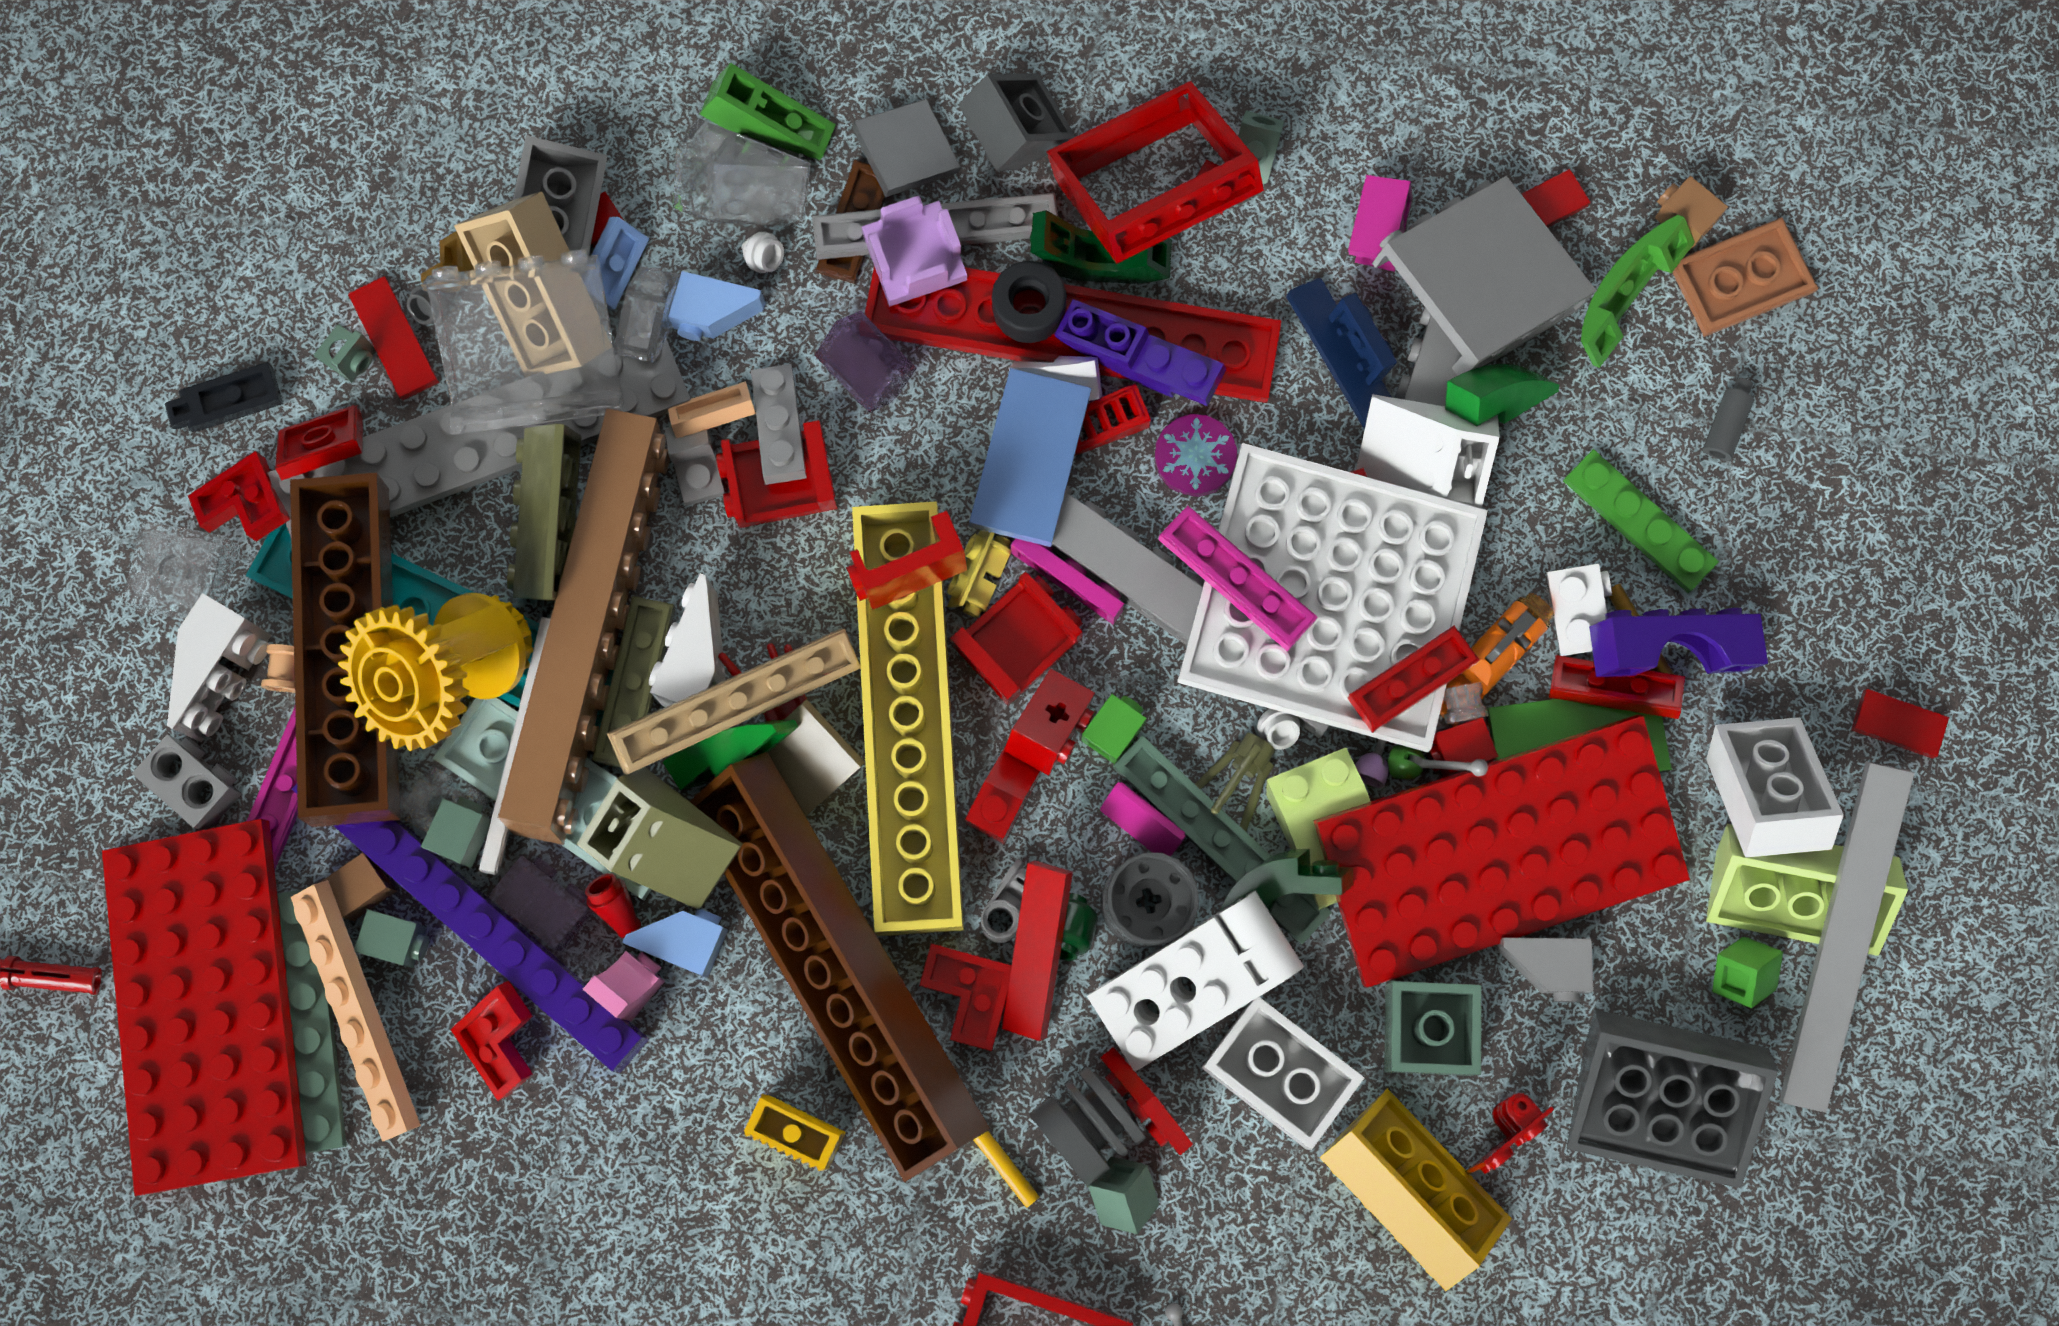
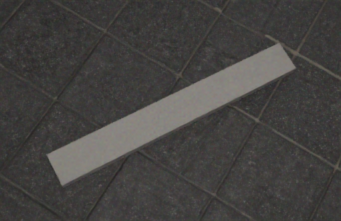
M1869 761L1865 762L1781 1089L1780 1101L1784 1104L1827 1113L1915 774L1910 770Z

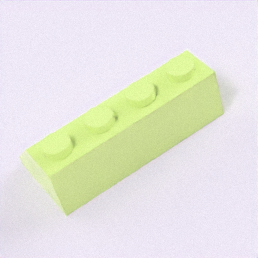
M1727 824L1716 851L1706 922L1819 944L1844 846L1833 845L1832 850L1745 857L1733 825ZM1893 856L1868 951V954L1879 956L1908 891L1900 857Z

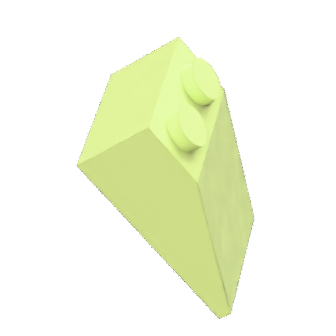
M1346 747L1267 779L1266 796L1291 850L1310 849V866H1312L1314 861L1325 860L1313 820L1371 802L1366 787ZM1312 894L1319 910L1337 903L1335 895Z

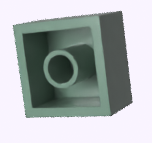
M1398 981L1385 984L1384 1072L1459 1076L1481 1075V985Z

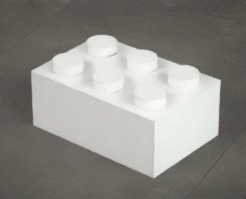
M1801 718L1715 725L1707 755V763L1745 857L1832 850L1843 813Z
M1260 997L1247 1005L1201 1067L1306 1150L1314 1148L1364 1080V1077Z

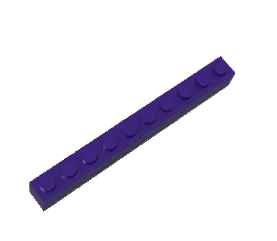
M297 784L292 788V790H293L296 794H297ZM400 820L334 825L338 831L609 1070L621 1073L649 1041V1038L630 1021L616 1018L586 993L583 988L587 984L444 858L422 848L423 840Z

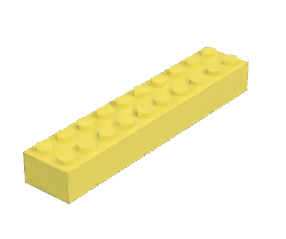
M937 501L852 507L854 550L858 549L867 570H872L936 543L931 517L939 514ZM943 581L874 610H872L868 598L859 601L857 596L874 932L877 936L964 931Z

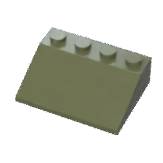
M549 424L525 428L524 438H518L516 462L522 463L521 480H515L513 504L519 505L518 522H512L510 530V546L516 547L515 564H509L507 572V588L513 589V598L556 600L576 524L582 438L580 434L565 424Z

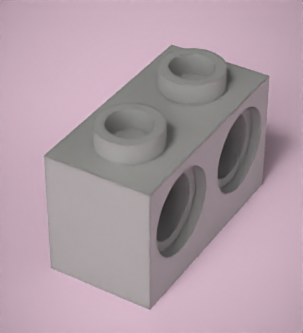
M167 734L132 774L193 828L198 830L211 829L242 795L233 786L237 778L218 763L213 768L202 759L206 751L192 739L186 736L181 741ZM181 758L182 768L180 772L171 777L169 774L171 763ZM211 784L213 795L207 803L201 804L200 793L204 787Z

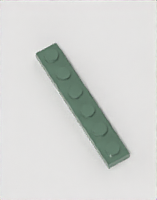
M1143 735L1113 765V769L1155 809L1183 830L1186 838L1235 884L1257 865L1272 857L1222 809L1218 814H1212L1211 808L1214 802ZM1291 893L1278 897L1272 908L1271 915L1285 931L1302 945L1332 912L1327 907L1319 910L1312 894Z
M302 889L278 893L277 895L305 1152L307 1154L347 1147L332 1006L326 999L323 982L317 966L310 957V948L302 926L295 917L294 905L291 900L292 896L304 890Z

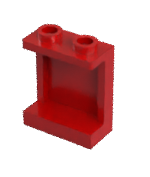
M819 420L803 423L804 431H801L807 474L806 479L766 485L763 478L759 440L739 444H731L729 439L721 440L723 453L716 454V461L720 478L728 479L730 490L728 493H723L724 506L727 517H735L739 528L837 509L823 430Z
M947 510L931 517L936 543L872 570L866 569L858 549L849 552L853 565L846 567L859 601L868 598L871 608L874 610L967 571L964 548Z
M1026 571L1019 576V582L966 630L961 627L950 637L951 646L1007 706L1014 702L1079 643L1083 636V632L1079 628L1083 623L1077 614L1068 606L1061 609L1051 598L1054 595L1051 587L1040 576L1037 575L1033 579Z

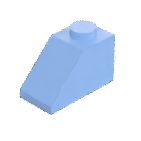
M682 271L668 318L679 336L693 341H700L702 336L715 338L762 312L766 303L761 290Z
M697 909L695 915L681 911L626 934L622 943L708 978L728 930L719 926L721 917L703 909Z

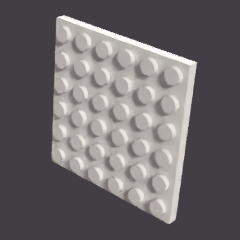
M1242 443L1218 531L1318 618L1287 652L1208 582L1204 581L1177 683L1429 752L1432 748L1446 685L1374 733L1371 732L1347 697L1455 625L1457 630H1460L1488 510Z

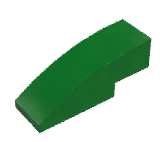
M1494 364L1482 366L1464 372L1447 381L1445 410L1475 426L1483 424L1498 415V421L1505 424L1559 392V384L1518 365Z
M771 720L728 728L674 753L664 760L663 764L680 790L701 786L714 776L717 777L731 764L771 751L799 726L795 720Z

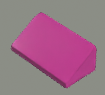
M1118 782L1100 808L1102 813L1152 853H1163L1171 857L1186 837L1183 830L1123 782Z

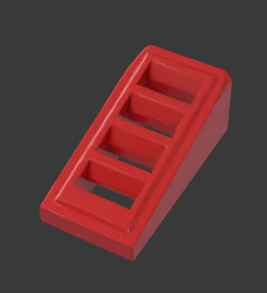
M1136 383L1088 404L1083 421V427L1088 439L1081 442L1079 437L1075 456L1150 428L1151 419ZM1126 402L1129 403L1134 418L1130 420L1127 419L1121 405ZM1111 408L1119 425L1113 428L1105 411ZM1097 415L1103 429L1102 433L1096 434L1089 416Z

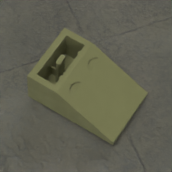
M643 767L616 779L576 845L609 871L699 910L703 907L743 844L650 770Z

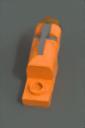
M1528 593L1525 598L1519 597L1471 647L1480 661L1447 683L1440 710V715L1453 727L1462 721L1551 626L1550 620L1555 614L1541 597L1534 593Z

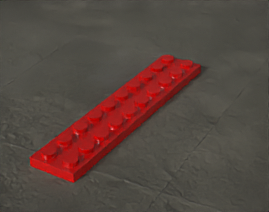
M874 266L861 328L862 335L1015 361L1054 362L1059 356L1087 357L1057 339L1054 334L1046 340L1035 343L1018 342L1005 335L996 324L992 310L993 286L1001 273L964 267L967 273V281L889 307ZM1064 284L1067 294L1066 311L1072 300L1075 299L1147 328L1149 335L1224 363L1226 371L1214 393L1215 395L1262 403L1268 402L1282 320ZM1025 290L1015 295L1013 305L1018 312L1031 315L1043 310L1046 301L1040 292ZM1098 363L1100 375L1131 380Z

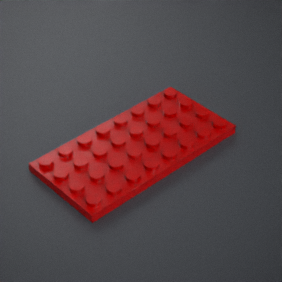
M1634 715L1487 763L1488 771L1483 776H1475L1471 771H1463L1313 820L1324 859L1338 861L1339 867L1353 868L1354 885L1343 895L1335 896L1362 985L1368 988L1500 944V939L1518 938L1690 880L1644 716Z
M256 819L102 850L134 1196L307 1166L269 820Z

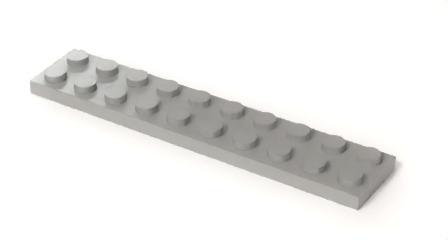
M660 327L616 343L582 366L547 374L541 371L363 437L362 454L282 481L276 470L267 473L271 484L290 516V520L286 522L291 536V479L377 472L389 488L391 518L522 469V463L516 462V445L518 438H524L525 428L549 424H565L582 436L581 446L598 440L606 408L656 418L668 413V408L685 403L691 399L664 331Z

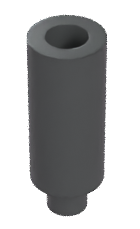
M1737 378L1734 388L1725 390L1702 449L1703 453L1725 462L1732 460L1754 403V397L1750 394L1753 383L1750 380Z

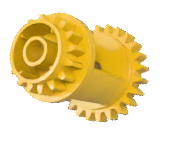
M465 593L448 600L440 608L433 626L428 624V614L423 613L415 617L413 607L400 610L398 605H393L367 613L365 617L354 621L355 628L346 631L345 634L350 642L341 645L340 649L349 658L338 662V665L348 671V676L340 680L341 684L351 686L352 689L346 700L349 702L357 701L359 707L354 715L356 718L363 715L368 718L366 724L368 732L379 728V741L384 742L392 738L395 749L406 745L409 751L419 747L426 749L451 736V729L461 725L457 715L467 711L466 706L461 702V698L469 695L478 699H493L509 692L518 684L523 676L524 669L530 666L528 659L533 652L532 634L524 616L513 607L511 602H501L497 595L490 597L481 593Z

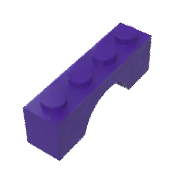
M1703 608L1685 610L1680 612L1679 615H1669V610L1657 609L1644 612L1642 616H1632L1631 610H1618L1606 613L1605 620L1589 626L1596 677L1635 676L1657 667L1660 653L1667 642L1678 643L1692 651L1702 663L1707 674L1746 672L1768 664L1761 614H1743L1742 608L1719 610L1716 612V615H1706V610Z

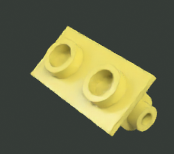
M984 530L970 538L964 550L965 557L968 558L966 562L967 571L957 574L952 578L947 593L951 595L947 607L954 608L966 605L963 612L975 618H979L981 612H986L997 585L984 579V576L988 573L996 578L1001 577L1011 555V549H1009L1010 540L998 535L993 540L995 533Z

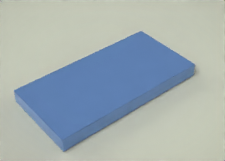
M1010 368L969 520V527L1040 545L1052 546L1091 394L1090 387Z

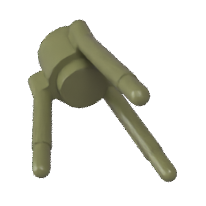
M1246 733L1241 743L1234 741L1228 751L1195 783L1199 789H1202L1234 759L1232 765L1236 771L1211 808L1212 814H1218L1244 775L1253 778L1257 773L1258 775L1240 823V827L1244 831H1247L1266 778L1274 767L1269 761L1274 755L1275 749L1268 742L1255 734Z

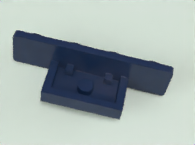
M1317 278L1289 290L1286 298L1362 427L1365 429L1372 394L1392 397L1382 380L1396 365L1397 361L1392 347L1381 336L1373 322L1370 310L1362 304L1356 292L1343 297L1336 304L1323 280Z

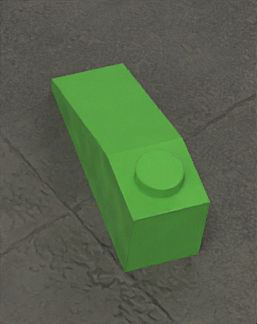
M729 63L713 81L699 113L735 135L742 136L747 134L749 137L767 142L774 147H781L798 154L802 153L807 157L817 160L823 157L836 126L833 122L732 63Z

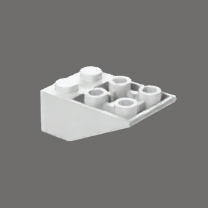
M1372 394L1356 470L1364 468L1366 475L1370 478L1482 509L1500 438L1498 415L1479 426H1475L1445 410V406Z
M701 573L695 584L690 583L687 586L682 599V607H685L680 622H673L666 636L665 646L669 648L663 662L658 661L654 665L650 674L649 685L652 686L650 693L663 707H667L726 680L724 665L718 658V654L723 652L718 596L706 575Z
M202 593L178 629L167 726L200 742L204 740L201 737L202 734L207 737L212 736L219 729L223 720V716L216 712L225 697L231 701L237 699L246 686L245 678L219 664V660L224 656L249 671L253 664H259L266 657V648L269 645L268 640L272 635Z

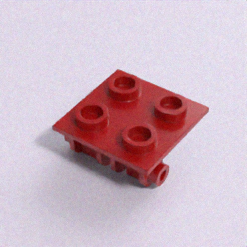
M1516 1093L1497 1104L1492 1111V1118L1506 1138L1465 1172L1470 1174L1481 1169L1486 1174L1490 1170L1498 1168L1515 1154L1510 1147L1513 1143L1519 1147L1526 1141L1529 1142L1549 1126L1544 1118L1554 1111L1553 1107L1551 1106L1541 1112L1532 1099L1523 1093Z

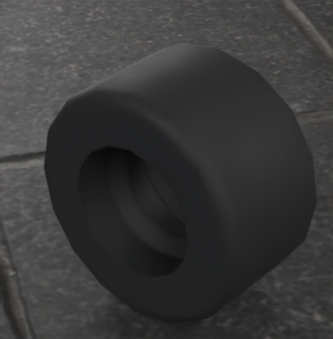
M1028 260L1012 264L1002 271L993 286L992 310L996 324L1003 333L1018 342L1035 343L1046 340L1056 332L1066 313L1067 306L1064 282L1057 272L1042 262ZM1025 290L1038 291L1045 297V307L1039 313L1031 315L1022 314L1014 308L1013 300L1015 295Z

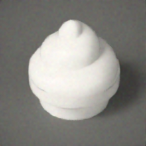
M765 231L757 232L742 244L745 262L755 272H773L782 263L784 247L777 237Z
M1268 709L1258 720L1257 732L1259 737L1268 742L1273 748L1279 750L1286 749L1298 740L1300 721L1295 715Z

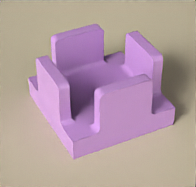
M915 196L881 208V219L879 221L861 226L863 237L889 307L967 281V273L960 256V241L948 210H943L939 201L923 206L920 196Z

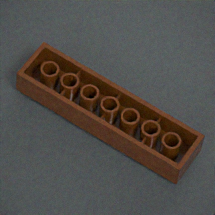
M377 472L291 479L298 818L311 827L400 820L398 749L393 747L392 738L384 742L379 741V728L369 732L366 730L368 718L365 715L355 717L354 714L359 707L357 701L349 702L346 700L348 694L352 692L351 686L343 685L340 682L341 679L348 676V671L338 665V662L349 658L340 649V646L350 642L345 633L356 627L354 621L365 617L367 613L374 610L393 606L389 488Z

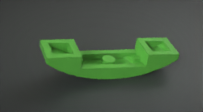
M1676 215L1640 238L1621 256L1600 283L1586 312L1581 334V342L1593 366L1600 368L1624 337L1617 322L1658 269L1672 273L1695 243L1685 217Z

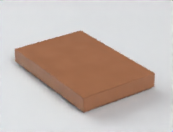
M1783 217L1684 256L1672 272L1704 337L1815 293L1818 290Z

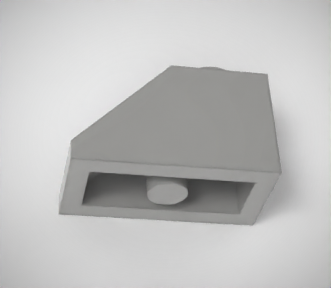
M1502 938L1500 939V944L1496 945L1497 951L1541 994H1553L1554 1002H1580V994L1593 992L1592 939Z

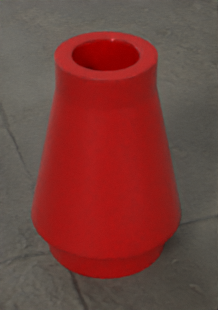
M607 873L597 877L587 886L585 890L587 906L613 928L620 938H624L626 934L640 929L641 922L636 915L623 879L617 878L613 873Z

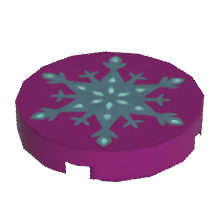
M1190 414L1176 418L1162 430L1156 442L1154 462L1159 477L1170 489L1185 495L1202 497L1217 492L1228 483L1236 466L1237 447L1233 435L1222 422L1208 415Z

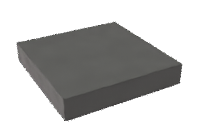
M927 99L854 121L852 129L885 197L949 177L959 172L960 165Z

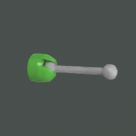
M1403 745L1394 746L1388 759L1389 772L1395 779H1414L1423 772V768L1471 771L1475 776H1483L1488 771V765L1482 759H1476L1472 763L1425 760L1420 750Z

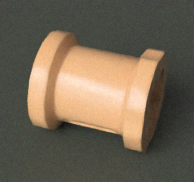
M283 644L267 645L266 653L270 654L267 679L262 680L261 688L270 691L295 693L294 646Z

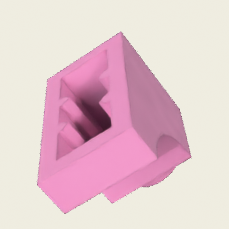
M625 951L611 967L599 975H594L583 990L616 1018L632 1021L665 980L657 975L662 967L647 954L641 951L636 957L634 954Z

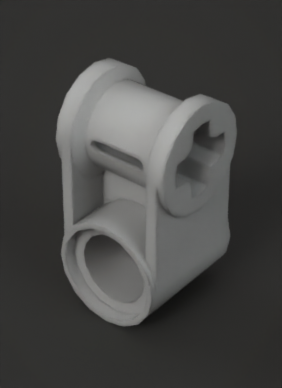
M1017 859L997 887V891L981 914L983 934L995 943L1008 942L1017 933L1026 869L1023 867L1024 862L1020 859ZM1003 911L1011 916L1013 924L1008 931L996 932L989 927V917L995 912Z

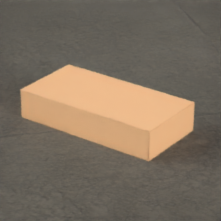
M746 381L692 398L690 401L668 408L671 426L676 439L756 414Z

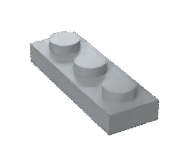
M792 364L751 370L765 484L806 479L807 474Z

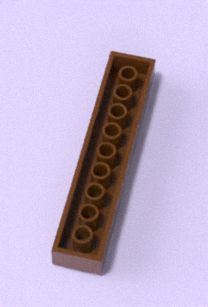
M768 752L728 766L689 802L743 844L724 874L905 1183L989 1131L990 1127Z

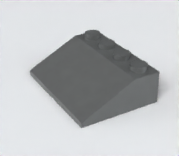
M1594 1010L1584 1045L1566 1148L1572 1151L1742 1188L1779 1071L1767 1047Z

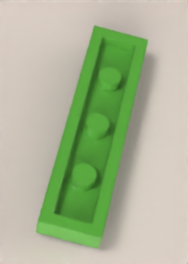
M1594 449L1563 480L1688 594L1719 563L1715 557Z

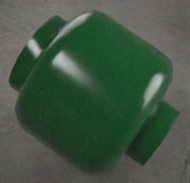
M1070 893L1060 951L1059 959L1065 961L1076 960L1079 955H1084L1091 949L1098 923L1097 913L1092 907L1087 905V899L1075 893Z

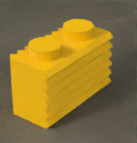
M768 1094L760 1096L744 1129L746 1137H753L754 1141L761 1140L762 1144H769L770 1148H777L778 1152H785L786 1156L793 1155L794 1160L801 1159L802 1164L809 1163L810 1168L817 1167L818 1172L830 1168L846 1134L845 1131Z

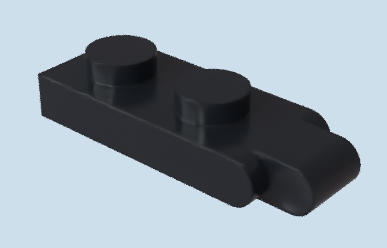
M265 362L183 388L178 392L180 398L166 402L165 408L171 429L188 427L189 431L197 432L282 405L283 400L273 366Z

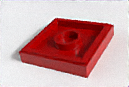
M352 405L279 430L275 469L281 481L362 454L363 418L358 406Z

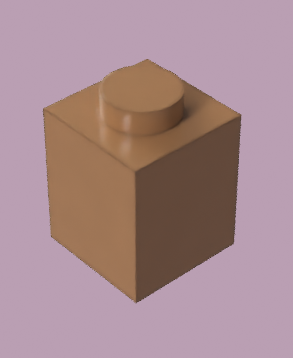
M1689 176L1680 187L1675 183L1671 184L1658 199L1657 203L1662 207L1655 216V219L1662 224L1676 215L1685 217L1695 241L1691 247L1693 249L1718 222L1728 206L1692 176Z
M361 853L321 881H329L342 918L351 921L357 920L367 912V909L371 910L397 892L383 869L365 853Z

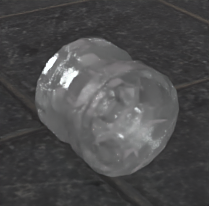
M1482 682L1445 689L1443 700L1446 701L1447 711L1444 714L1446 723L1466 721L1489 715L1487 707L1481 702L1480 695L1484 690Z

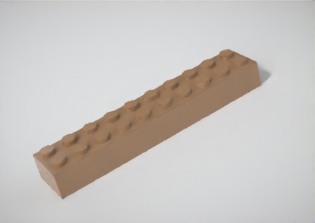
M606 408L498 815L500 821L513 835L564 845L567 834L572 835L575 831L578 809H575L574 805L577 793H583L588 782L589 768L584 766L588 751L594 752L599 734V726H595L599 710H605L610 686L605 685L609 669H615L620 645H616L619 630H624L630 608V605H626L629 591H635L639 583L641 569L636 564L639 552L646 551L649 544L651 529L649 526H646L649 513L656 512L659 505L660 488L656 487L659 473L665 474L667 472L670 461L668 449H665L666 437L664 434H661L657 418Z

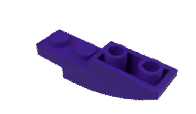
M1075 299L1072 300L1054 334L1057 339L1087 357H1098L1099 364L1128 379L1173 398L1175 394H1178L1206 406L1209 405L1226 371L1224 363L1149 335L1147 328Z

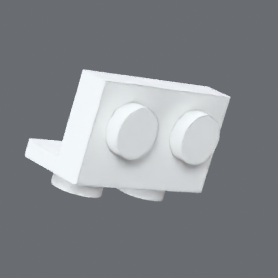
M1591 564L1546 572L1560 656L1591 652L1592 644L1589 626L1605 620V614L1607 613L1605 597L1612 596L1608 571L1600 572L1599 564Z

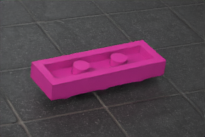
M1015 538L1011 544V554L1114 625L1124 608V603L1120 601L1122 596L1117 590L1105 582L1097 585L1085 576L1087 571L1079 563L1070 558L1063 561L1051 553L1053 550L1052 546L1049 547Z

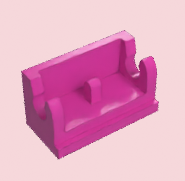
M1366 175L1348 248L1349 255L1356 256L1355 263L1374 267L1372 263L1382 250L1380 243L1396 230H1400L1402 233L1405 232L1413 199L1411 181ZM1390 261L1377 267L1393 272L1396 270Z

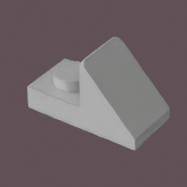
M672 427L665 428L668 454L675 467L685 506L723 496L725 490L719 475L709 430L676 439Z

